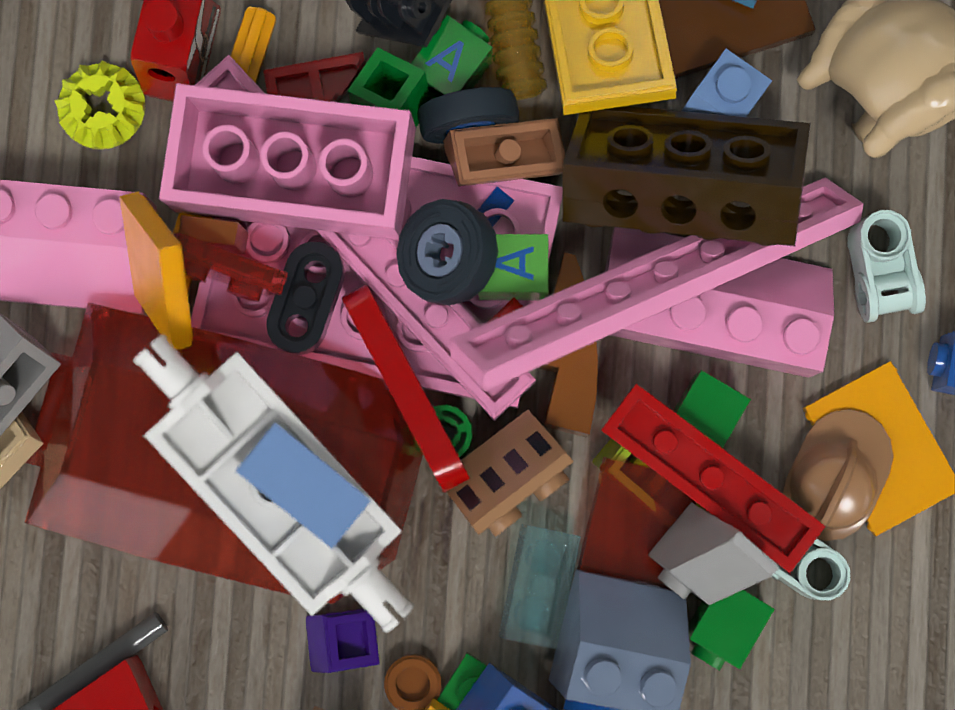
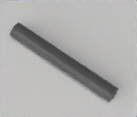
M153 613L18 710H53L123 660L132 657L168 631L166 623L158 613Z

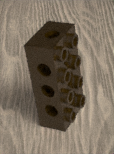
M631 106L579 113L563 162V222L580 223L595 228L608 226L636 229L651 234L664 232L693 235L707 240L721 238L749 241L763 246H795L810 123ZM620 189L626 190L632 195H622L618 191ZM680 195L689 198L691 201H680L673 197ZM739 201L744 202L750 206L738 207L731 204L730 202Z

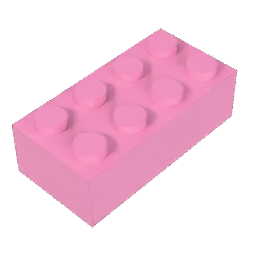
M176 84L159 200L175 213L399 240L403 226L416 127L411 112L405 110Z

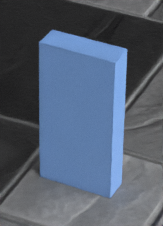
M274 423L235 470L331 549L335 547L371 502L367 496L277 423Z

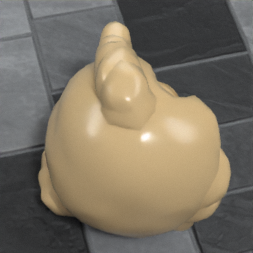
M847 0L828 23L827 28L820 37L818 46L812 53L809 64L801 71L797 82L804 90H811L831 80L834 84L852 94L866 110L857 123L852 124L854 133L863 143L864 152L869 157H882L901 140L907 137L925 135L955 119V10L940 0Z

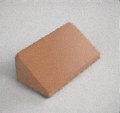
M558 118L450 130L443 141L445 152L458 187L563 174L565 152Z

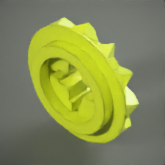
M103 60L99 64L79 65L78 71L70 78L62 79V90L59 98L54 100L58 109V123L75 142L91 149H110L125 143L137 132L145 114V97L138 81L124 67L121 68ZM106 91H110L107 101L118 115L115 117L110 113L105 114L98 111L93 117H89L92 108L86 102L87 100L83 95L87 93L88 95L93 94L101 97Z

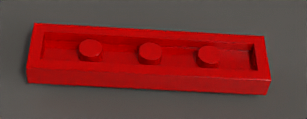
M636 383L601 428L602 432L716 518L742 533L765 555L789 573L792 572L826 527Z

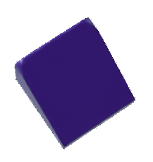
M365 608L306 616V631L312 672L332 673L380 665L375 619Z

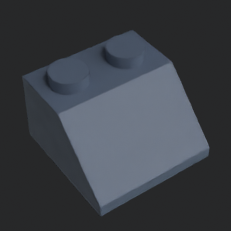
M576 569L549 681L568 700L619 710H679L691 665L686 599L683 600L671 589Z

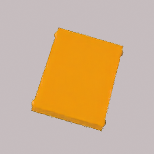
M891 361L803 408L805 417L812 426L819 419L835 411L851 409L867 413L882 424L890 437L893 451L890 474L870 517L866 520L867 529L872 532L873 536L882 534L955 494V474L901 380L897 368L893 366Z

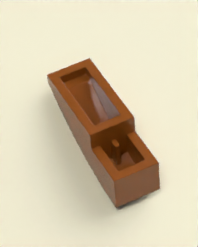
M564 252L554 294L585 281L576 255ZM597 341L537 367L538 369L556 373L543 427L582 437L590 435L597 396Z

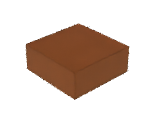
M181 215L178 238L193 248L245 254L249 232L238 222Z

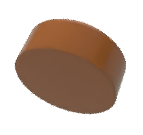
M408 654L398 658L388 669L384 680L386 696L390 703L398 710H425L433 698L435 700L438 699L442 686L441 674L436 664L428 657L420 654Z

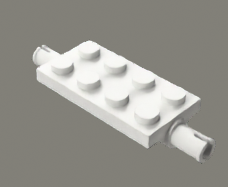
M164 334L150 344L151 347L167 365L162 367L146 349L133 362L147 373L172 402L168 405L171 411L144 436L312 616L338 593L341 592L343 595L351 593L379 623L384 632H388L398 625L399 622L383 606V602L387 601L403 618L409 614L414 604L410 600L408 601L377 568L380 564L377 557L402 531L237 352L210 376L205 372L200 376L167 341L168 338ZM274 423H277L371 500L333 549L235 471Z

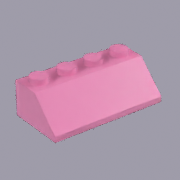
M0 180V301L144 314L145 310L134 296L119 196L134 192ZM141 193L156 211L157 206L144 193Z
M614 227L605 272L679 241L684 237L661 232L651 234L636 229ZM779 258L611 334V336L810 378L824 370L834 319L833 269Z

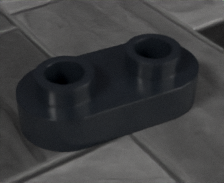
M307 242L295 248L287 259L267 317V332L271 341L288 354H308L317 349L325 338L345 278L343 262L337 252L329 245L321 242ZM317 264L325 266L327 273L321 282L311 283L308 281L307 272L311 266ZM299 317L305 318L308 322L306 333L300 337L291 336L289 333L291 321Z

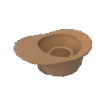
M851 409L831 412L816 421L810 429L787 475L782 494L826 526L817 539L824 541L844 539L858 531L870 517L890 474L893 461L890 437L882 424L867 413Z

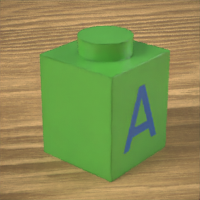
M496 234L498 255L495 271L486 287L478 293L479 300H511L513 297L517 300H542L548 297V234Z

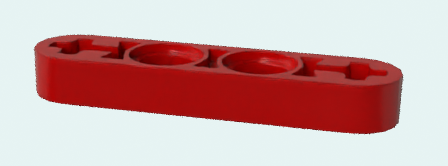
M365 284L341 297L444 493L471 479L368 285Z

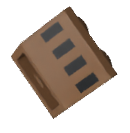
M526 410L461 460L471 479L447 491V494L478 535L489 528L496 537L523 516L517 508V505L534 494L539 501H543L570 479L563 470L573 463V460L529 410Z

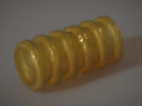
M489 0L484 5L486 15L491 16L487 21V28L490 32H494V35L490 38V45L497 49V52L492 57L493 62L500 66L495 72L496 79L503 82V85L500 87L511 90L516 100H525L542 94L548 88L546 79L540 77L545 72L543 62L538 61V58L542 55L541 47L535 44L539 39V33L537 29L532 28V25L536 22L534 12L529 11L533 6V0Z

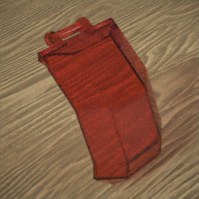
M88 303L73 357L51 352L61 365L49 378L35 426V431L44 444L26 462L39 466L40 471L25 523L153 561L292 595L144 436L171 411L168 405L172 402L147 373L133 362L146 349L162 367L167 365L150 345L161 336L148 316ZM192 327V346L178 349L177 352L200 376L204 372L210 376L237 352L403 532L423 453L384 379L224 334ZM402 532L377 557L380 561L377 567L379 570L396 559ZM340 592L327 603L334 604L345 595Z

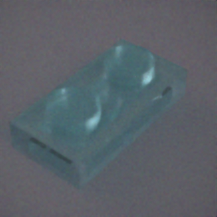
M521 524L499 637L538 646L557 648L581 536Z

